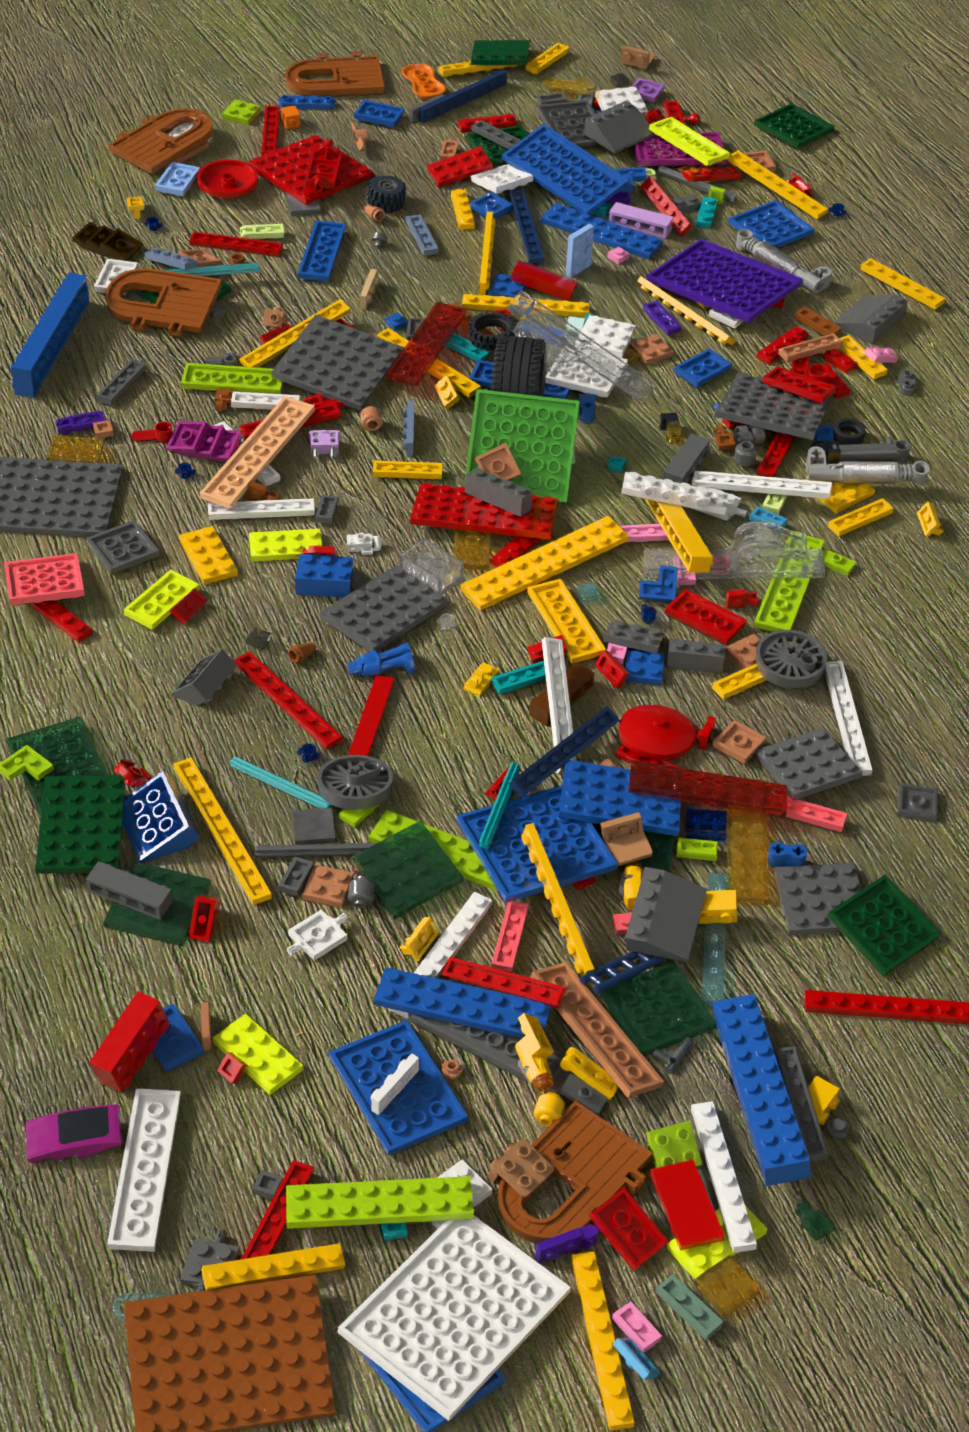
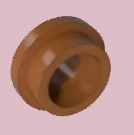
M235 253L231 255L229 262L231 265L245 264V258L242 254Z

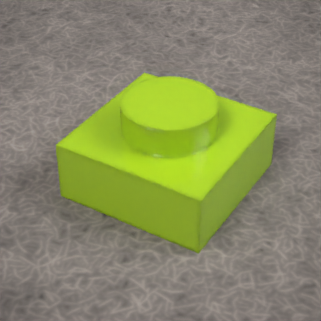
M711 186L708 197L718 199L717 204L722 205L724 203L725 189Z

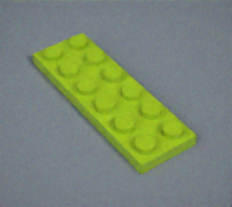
M186 363L181 388L206 391L228 389L234 390V392L281 394L283 381L272 378L271 372L273 369Z

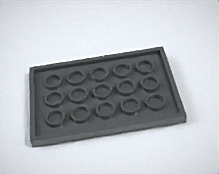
M395 565L321 611L320 618L368 651H378L449 605V599Z

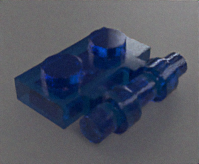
M687 808L686 828H692L694 831L686 830V838L717 842L726 841V833H719V831H726L727 811ZM701 829L712 830V832H703Z

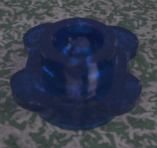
M835 203L829 208V211L836 217L847 213L844 210V205L840 203Z
M149 217L147 222H144V226H147L150 231H155L162 227V223H159L157 217Z
M181 463L175 469V474L180 475L182 479H187L190 475L196 473L189 463Z
M304 744L297 751L304 763L320 758V753L316 752V747L313 744Z

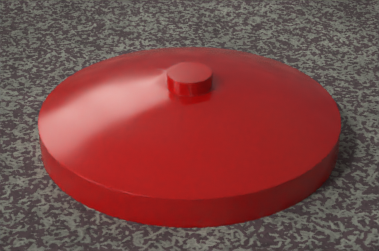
M225 159L213 161L203 166L198 172L197 180L200 189L211 196L235 198L246 195L256 188L258 173L253 166L246 162Z
M652 704L637 706L625 712L620 719L618 728L621 742L630 751L641 757L660 761L673 760L686 755L694 745L696 734L692 722L685 715L675 709Z

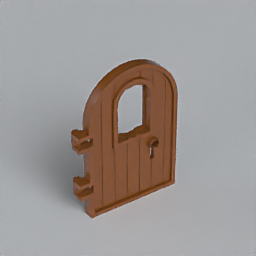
M362 51L351 52V57L329 58L328 53H317L318 59L296 62L285 73L288 88L301 95L337 96L384 93L379 56H362ZM333 74V79L305 80L300 78L305 75Z
M187 108L170 110L156 117L149 115V121L142 119L143 125L131 132L123 130V136L117 134L116 141L109 144L108 148L109 152L153 174L206 142L213 133L212 120L202 111ZM185 123L195 124L193 128L176 138L166 135V133Z
M149 268L133 269L120 274L110 282L106 289L105 298L111 314L122 321L131 323L132 330L145 332L146 325L168 328L169 336L182 338L183 331L202 333L222 287V280ZM131 289L158 292L160 295L157 298L156 304L129 301L122 298L123 293Z
M575 1100L562 1113L561 1118L556 1119L531 1145L553 1166L554 1170L551 1175L566 1181L575 1192L553 1215L544 1219H537L535 1216L529 1215L525 1209L523 1210V1206L547 1179L531 1194L523 1198L502 1178L498 1188V1207L501 1217L515 1234L534 1243L542 1242L576 1228L591 1224L596 1226L589 1217L595 1209L623 1187L628 1189L631 1195H635L646 1183V1176L640 1172L652 1160L653 1153ZM568 1144H571L565 1151L563 1150ZM629 1174L635 1180L634 1182L627 1178Z

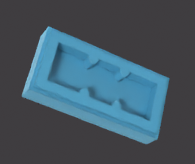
M759 506L749 515L750 521L777 533H780L788 524L787 518Z
M617 1338L612 1344L626 1359L625 1363L627 1366L635 1370L643 1380L656 1379L660 1374L659 1369L631 1338Z

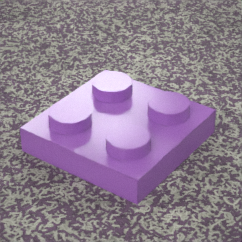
M638 78L632 85V87L637 88L642 100L653 103L663 92L665 84Z

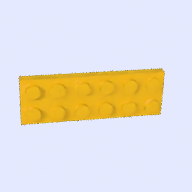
M561 579L528 587V595L555 637L563 636L568 653L565 654L571 664L599 657L603 651H606Z

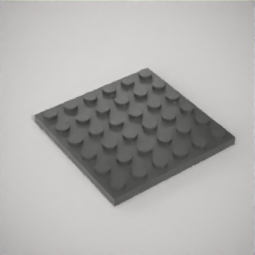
M315 315L272 370L271 377L309 392L324 395L325 398L330 400L333 398L335 401H341L344 405L361 411L402 355L404 347Z
M738 373L715 412V417L814 440L832 403L833 395L823 403H815L812 399L801 398L797 394L784 392L783 389L777 387H769L768 384L762 383L763 377L761 376L754 377L749 376L747 373Z

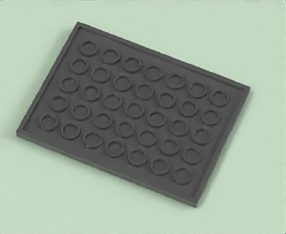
M0 457V532L90 537L108 530L123 473V464Z

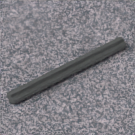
M660 166L658 169V174L707 193H709V188L714 186L704 181L689 182L682 176L683 173L664 166ZM725 190L724 199L735 202L737 194Z
M375 843L256 846L255 848L257 858L376 854Z

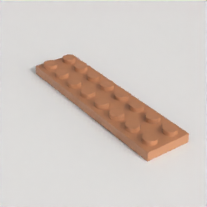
M566 962L532 972L531 978L566 987L567 992L562 1004L556 1010L627 1098L662 1087L664 1080L585 984L580 982L579 977Z

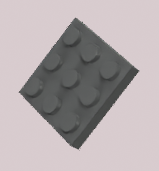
M135 520L86 538L87 545L110 574L160 556L158 548Z

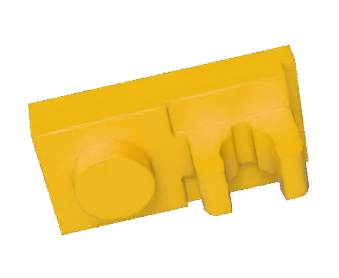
M142 197L126 198L128 209L133 211L134 219L141 218L140 210H144Z
M928 501L917 512L925 536L930 537L932 533L940 536L944 532L940 528L942 524L939 522L933 503Z
M483 662L465 683L464 690L480 697L490 686L491 677L499 675V669Z
M424 917L413 934L406 938L405 946H400L403 954L412 955L415 961L420 960L439 934L431 917Z

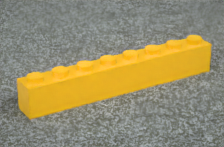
M646 499L688 572H709L710 566L713 565V555L709 552L682 506Z

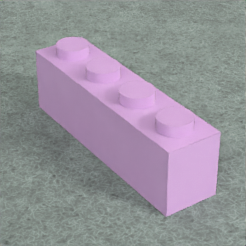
M617 202L609 213V222L629 227L644 234L666 239L672 230V216Z

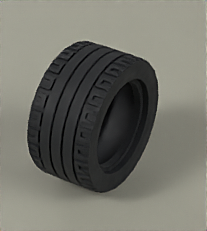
M500 336L495 349L491 391L543 397L546 367L545 340Z

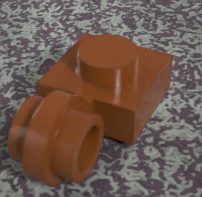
M217 389L215 396L216 411H219V413L227 411V405L231 406L234 390Z
M718 425V427H715V442L718 451L735 449L736 444L732 433H727L726 426Z
M250 481L246 498L254 501H263L264 498L266 500H280V496L276 491L267 492L266 485Z

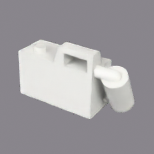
M365 533L347 535L348 552H361L362 555H373V551L381 550V537ZM372 539H374V548H372Z

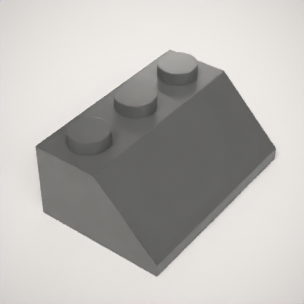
M670 638L667 667L722 674L726 645Z
M223 649L201 658L173 690L171 695L195 706L201 703L207 704L213 699L212 694L223 687V681L233 675L232 671L237 665Z

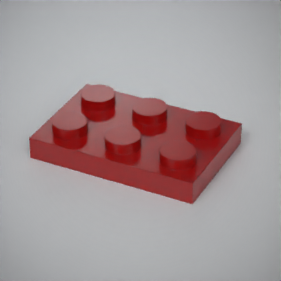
M625 1187L589 1215L633 1271L669 1242Z

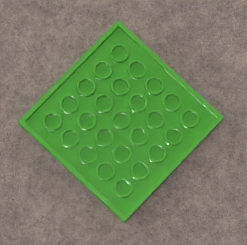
M477 389L466 474L479 468L475 457L506 443L521 472L520 476L510 480L511 483L525 487L527 490L532 491V494L535 496H550L557 498L558 503L567 504L580 401Z

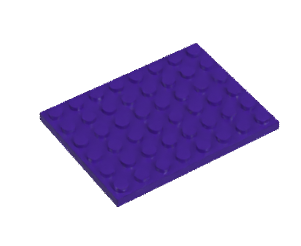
M703 239L698 240L646 275V280L653 285L660 286L668 291L748 323L803 285V278Z

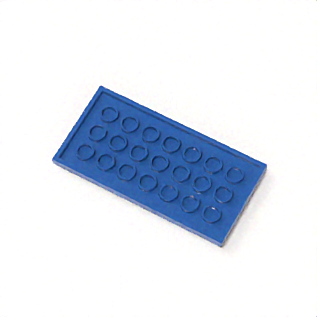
M545 124L502 154V159L517 170L533 175L535 182L581 213L589 215L629 185V179Z

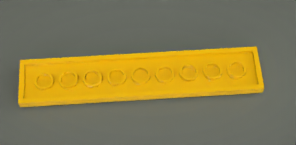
M606 516L461 584L460 590L481 611L528 589L530 586L541 583L629 541V535L609 516Z

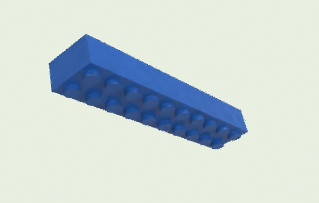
M68 273L66 278L62 280L60 288H57L55 296L52 297L49 306L46 307L43 316L40 317L38 324L34 327V331L29 335L28 341L23 345L22 351L17 355L16 361L10 367V373L13 377L12 387H14L15 395L34 398L90 302L87 275Z
M755 994L712 1002L714 1022L765 1185L771 1186L811 1178L810 1159Z

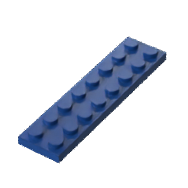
M555 203L541 217L542 224L572 234L591 224L594 226L593 241L612 248L620 247L630 254L650 260L663 245V240L655 236L581 213L561 204Z
M388 967L384 969L374 997V1005L517 1038H524L526 1036L522 1032L521 1024L518 1020L523 1013L537 1017L545 1031L551 1011V1006L527 998Z

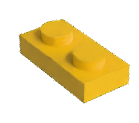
M447 375L434 385L444 407L447 409L460 400L451 378Z

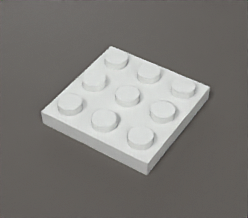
M636 87L595 91V97L602 111L628 101L636 106L644 117L648 112Z
M509 164L471 176V182L496 194L502 193L507 189H515L519 185H527L533 181V175L517 170Z
M589 315L576 340L575 348L622 358L635 332L636 325Z

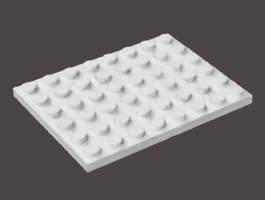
M474 1216V1219L447 1220L338 1327V1334L450 1421L570 1293L571 1287L476 1216Z

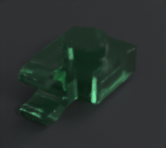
M805 1200L797 1204L798 1209L795 1210V1213L802 1219L801 1226L815 1242L833 1231L835 1226L820 1209L814 1212Z

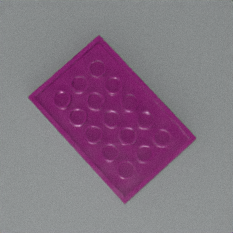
M697 132L724 149L719 132ZM656 134L634 144L638 165L642 167L704 165ZM727 159L712 165L721 166L722 164H727Z

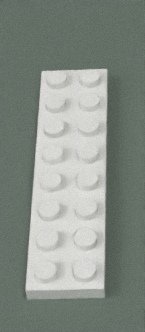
M136 1088L108 1237V1249L155 1252L181 1091Z

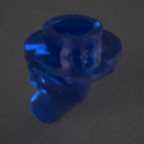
M647 604L641 606L642 621L645 624L654 622L657 615L656 609Z

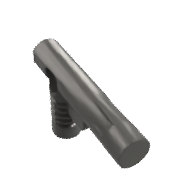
M685 1037L676 1051L670 1048L667 1053L655 1049L652 1056L667 1064L664 1068L665 1071L672 1073L692 1044V1039Z

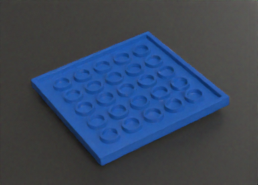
M562 785L526 795L523 798L519 797L509 800L488 849L481 848L479 841L494 805L456 816L458 825L505 903L544 892L543 882L539 881L537 877L536 865L530 860L528 846L524 845L522 841L525 826L531 823L535 825L560 887L611 872L618 868V863L591 822L559 817Z

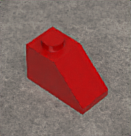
M205 895L195 897L189 938L210 942L218 920L221 898Z

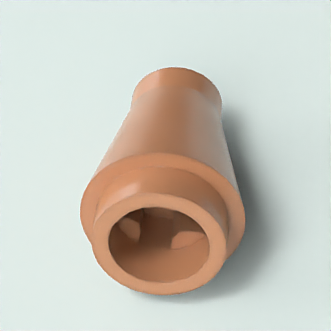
M367 205L364 209L365 213L374 222H381L385 217L382 208Z

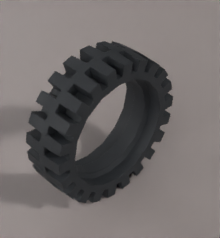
M486 311L485 314L479 313V316L475 315L468 323L469 341H471L472 345L475 344V347H480L482 350L486 348V351H490V349L495 351L497 340L500 336H516V322L512 316H507L506 313L502 314L499 311L497 313L495 311H491V313ZM493 326L506 330L498 335H486L478 332L482 328Z

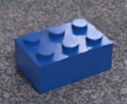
M299 554L295 576L296 594L341 598L349 595L354 575V558Z

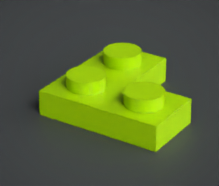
M28 745L0 763V774L9 781L24 771H27L39 781L54 770L53 764Z

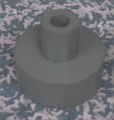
M379 232L373 233L372 241L375 242L376 248H381L382 244L387 243V235Z

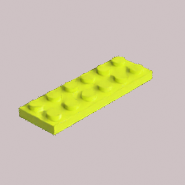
M673 117L652 123L649 126V130L656 135H659L706 166L721 162L730 156V152Z

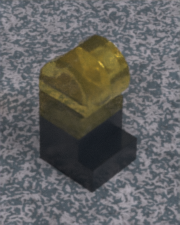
M677 413L660 414L659 428L660 430L665 429L667 442L672 444L680 442L682 428Z

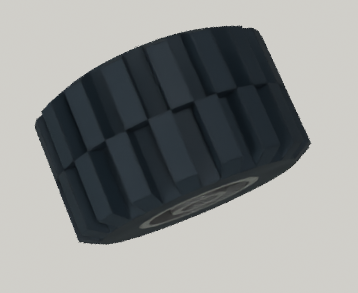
M385 175L371 179L368 187V204L382 208L384 212L388 213L390 211L395 212V210L399 211L400 208L404 207L406 186L401 179Z

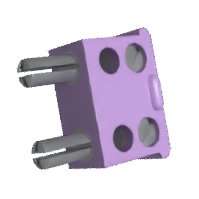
M309 431L311 454H313L314 459H316V454L317 459H319V454H330L331 459H333L334 454V459H336L338 442H340V431Z

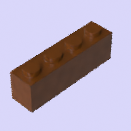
M578 662L566 670L570 706L594 686L595 672ZM546 687L541 694L530 701L529 716L543 725L549 726L551 724Z

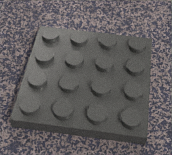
M588 100L536 106L535 110L543 124L579 147L601 145L584 134L586 118L596 114Z
M823 728L755 751V757L793 801L862 777L860 768Z
M854 863L774 867V876L788 935L841 933L827 915L829 911L861 891Z

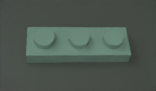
M672 1274L656 1287L655 1293L705 1340L709 1339L723 1327V1321L675 1275Z

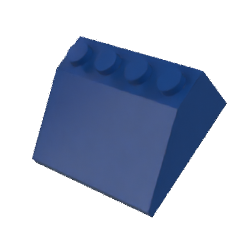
M161 772L125 797L123 825L141 863L183 850L201 838L176 783L166 773Z

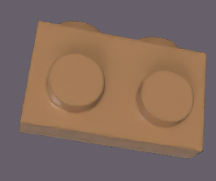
M625 45L622 47L621 63L627 66L647 69L655 58V53Z
M639 812L601 823L603 841L618 863V866L653 855L643 831L642 817Z
M522 1138L516 1144L512 1143L504 1151L505 1154L501 1158L497 1157L489 1165L491 1169L487 1177L494 1183L501 1176L521 1197L525 1198L552 1174L554 1168Z

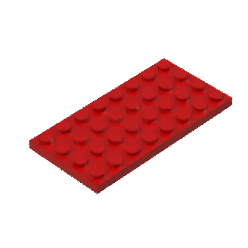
M425 483L420 484L410 516V524L551 540L558 499L550 496L539 497L532 494L531 511L520 517L465 493V487L457 488L448 485L439 486Z

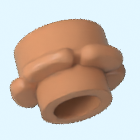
M447 1060L442 1064L441 1071L446 1079L456 1080L463 1072V1066L457 1060Z

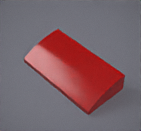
M521 260L515 265L510 279L566 301H570L578 284V281Z

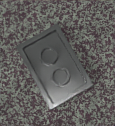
M621 620L611 621L604 634L603 642L657 654L663 643L665 632L656 628L648 629L638 624L630 625Z

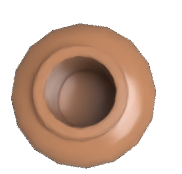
M369 406L360 413L361 424L365 430L373 432L380 429L383 419L378 408Z

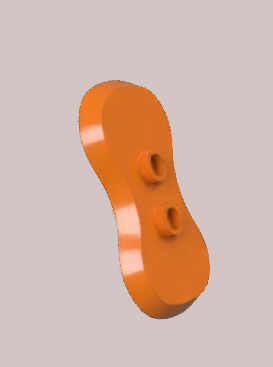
M411 64L403 67L401 70L404 78L413 84V91L420 99L429 100L444 94L446 91V87L434 77V69L427 64Z

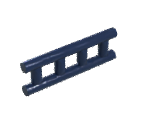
M632 951L580 976L579 979L582 984L591 982L596 985L593 989L596 994H599L662 963L663 959L659 956L652 958L647 954ZM638 958L641 961H643V963L635 965L631 961ZM620 966H623L627 970L622 973H619L615 969ZM607 974L612 978L603 981L599 977Z

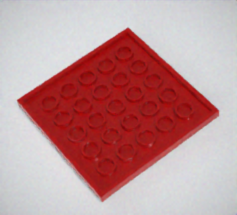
M312 135L309 138L248 161V164L253 166L259 175L305 205L374 177L372 170L332 146L335 152L342 153L335 189L323 188L321 192H319V189L315 192L313 187L305 186V177L312 150H319L325 141L317 135Z

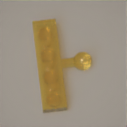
M584 76L578 77L576 81L554 78L543 80V86L549 87L551 90L559 88L560 91L571 90L572 93L580 91L582 94H591V91L596 90V84L587 83V79Z

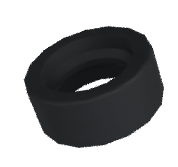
M853 418L840 419L834 425L833 439L838 441L839 445L862 444L865 439L866 427L862 422ZM842 431H851L856 433V435H848Z

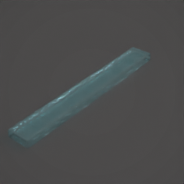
M708 872L707 891L728 890V874ZM726 923L705 924L701 1006L713 1007L712 1002L723 1000Z

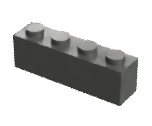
M691 433L664 470L663 480L670 479L676 483L689 484L691 476H694L697 468L702 466L704 458L710 454V440Z
M479 468L466 474L465 493L520 517L531 511L533 492L525 487L513 484L511 481L501 479Z
M98 861L86 878L89 893L161 920L173 902L171 889L165 885L153 883L128 871L114 868L110 864Z

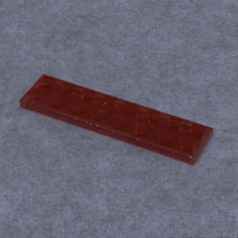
M436 302L386 373V379L417 387L466 316L467 309Z
M631 760L628 792L782 817L786 816L787 785Z

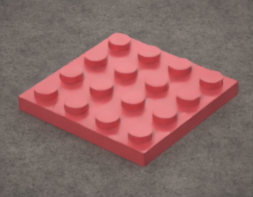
M77 553L4 562L10 605L20 606L25 603H41L48 600L58 601L64 598L85 596Z

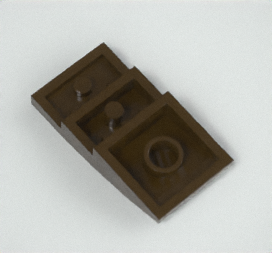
M91 221L72 238V242L89 251L121 261H128L144 245L119 228L115 231L106 225L100 228Z

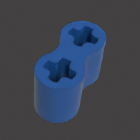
M774 842L769 847L767 864L772 868L804 866L808 851L805 846L800 844L785 845L781 842Z

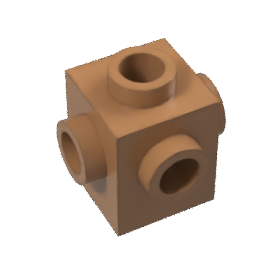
M273 307V310L265 309L263 326L273 331L288 324V316L283 309Z

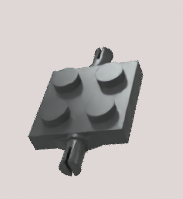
M218 1229L214 1241L194 1239L180 1278L182 1285L193 1286L197 1289V1292L205 1291L201 1271L202 1266L238 1260L240 1248L239 1246L224 1244L227 1235L225 1230L222 1229L221 1231V1229Z

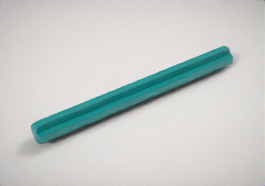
M259 263L194 267L186 270L168 269L165 271L197 276H214L259 272L260 265Z
M237 756L231 759L230 766L315 807L332 808L331 804L316 793Z
M513 762L509 766L480 838L479 846L481 848L488 849L492 843L513 790L509 783L519 775L521 767L519 763Z

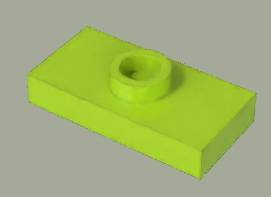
M825 548L820 553L817 561L818 564L846 576L856 566V561Z
M379 805L359 810L344 809L339 813V819L355 828Z
M678 838L676 857L717 861V841Z

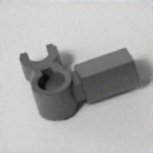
M224 350V359L222 357H205V363L237 366L236 350H233V353H227V350Z

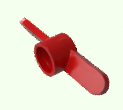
M159 422L155 425V430L134 431L131 437L136 442L157 440L160 443H168L174 431H172V425L169 422Z

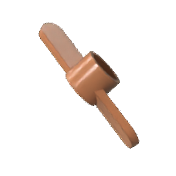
M353 122L351 126L355 145L357 144L359 151L363 152L367 144L366 129H357Z

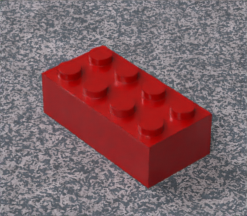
M137 991L89 1061L91 1068L102 1085L123 1093L126 1087H129L138 1069L143 1067L146 1057L150 1051L155 1049L157 1041L167 1031L170 1023L159 1000Z

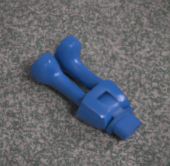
M408 643L378 654L376 650H372L356 658L355 662L347 663L350 676L358 674L359 677L362 675L364 677H374L381 675V672L396 667H404L408 674L415 673L413 656Z

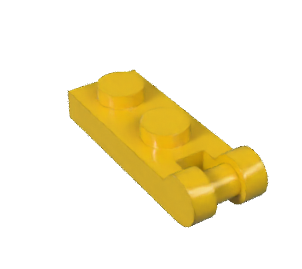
M574 1047L568 1048L565 1057L560 1063L561 1068L565 1071L573 1072L581 1080L610 1100L618 1088V1085L610 1075Z

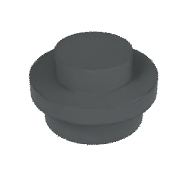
M833 1118L828 1121L826 1130L831 1138L840 1140L848 1134L849 1126L843 1119Z

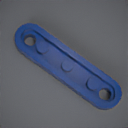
M282 95L279 98V106L281 108L296 106L297 109L331 110L336 107V100L331 96Z

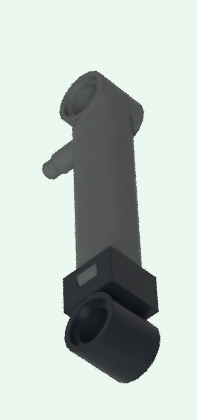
M888 436L886 438L887 444L838 445V441H828L826 444L814 442L810 448L815 446L822 448L825 451L826 464H838L843 461L890 460L903 464L908 461L911 444L905 440H897L894 443L892 438Z

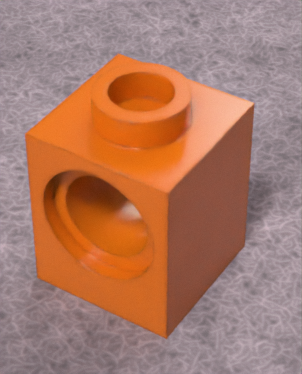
M296 106L282 107L281 119L285 128H299L300 114Z

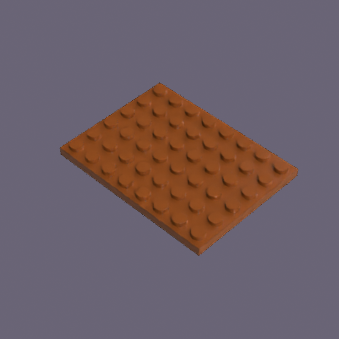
M316 1275L124 1302L135 1432H232L335 1416Z

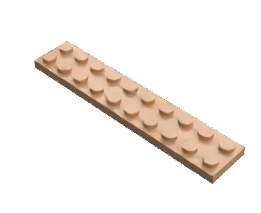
M284 396L200 492V499L231 509L247 491L250 481L254 482L312 415L315 411L314 405Z

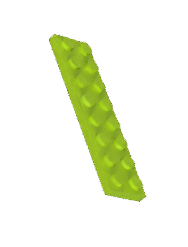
M790 531L753 627L770 632L792 630L825 540Z
M389 810L385 811L368 836V842L375 843L383 848L498 891L468 840Z
M471 1176L286 1185L287 1229L474 1219Z

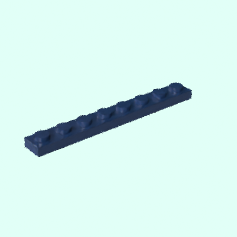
M503 69L419 108V121L425 123L506 85L507 71Z
M524 189L508 190L528 263H544V255Z
M606 706L515 777L509 785L521 798L525 797L563 767L566 762L573 759L616 725L620 719Z

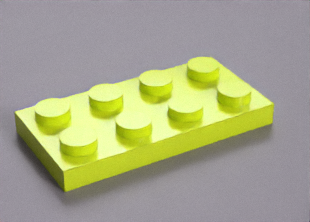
M320 529L249 533L251 562L299 559V554H302L303 548L307 550L309 546H322Z
M170 570L123 609L124 615L153 630L172 614L170 611L193 588L198 591L199 584Z
M244 1014L212 1037L213 1044L225 1055L227 1052H232L247 1064L244 1072L269 1095L303 1071V1064L247 1014Z
M745 1205L755 1240H758L767 1233V1228ZM720 1208L715 1213L725 1235L724 1241L680 1251L675 1238L667 1243V1250L696 1281L737 1254L733 1253Z

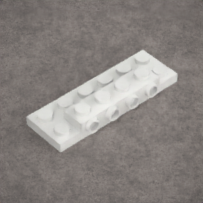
M625 472L621 494L725 515L728 493H724L722 490H710L703 486L695 487L688 483H676L670 479L662 480L650 475H639L636 472Z

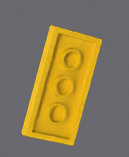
M213 526L179 535V541L204 585L238 576V570Z

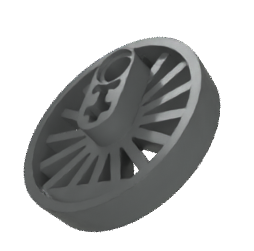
M774 631L764 636L756 648V667L765 679L781 687L802 688L814 684L822 677L827 663V653L824 646L813 636L801 631ZM790 671H792L794 677H790Z
M347 755L330 760L321 767L317 775L318 789L321 797L333 806L351 810L366 809L379 805L389 797L392 790L393 774L384 762L376 758L364 755Z

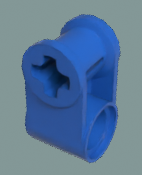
M579 394L580 420L585 423H591L595 420L596 396L595 394Z

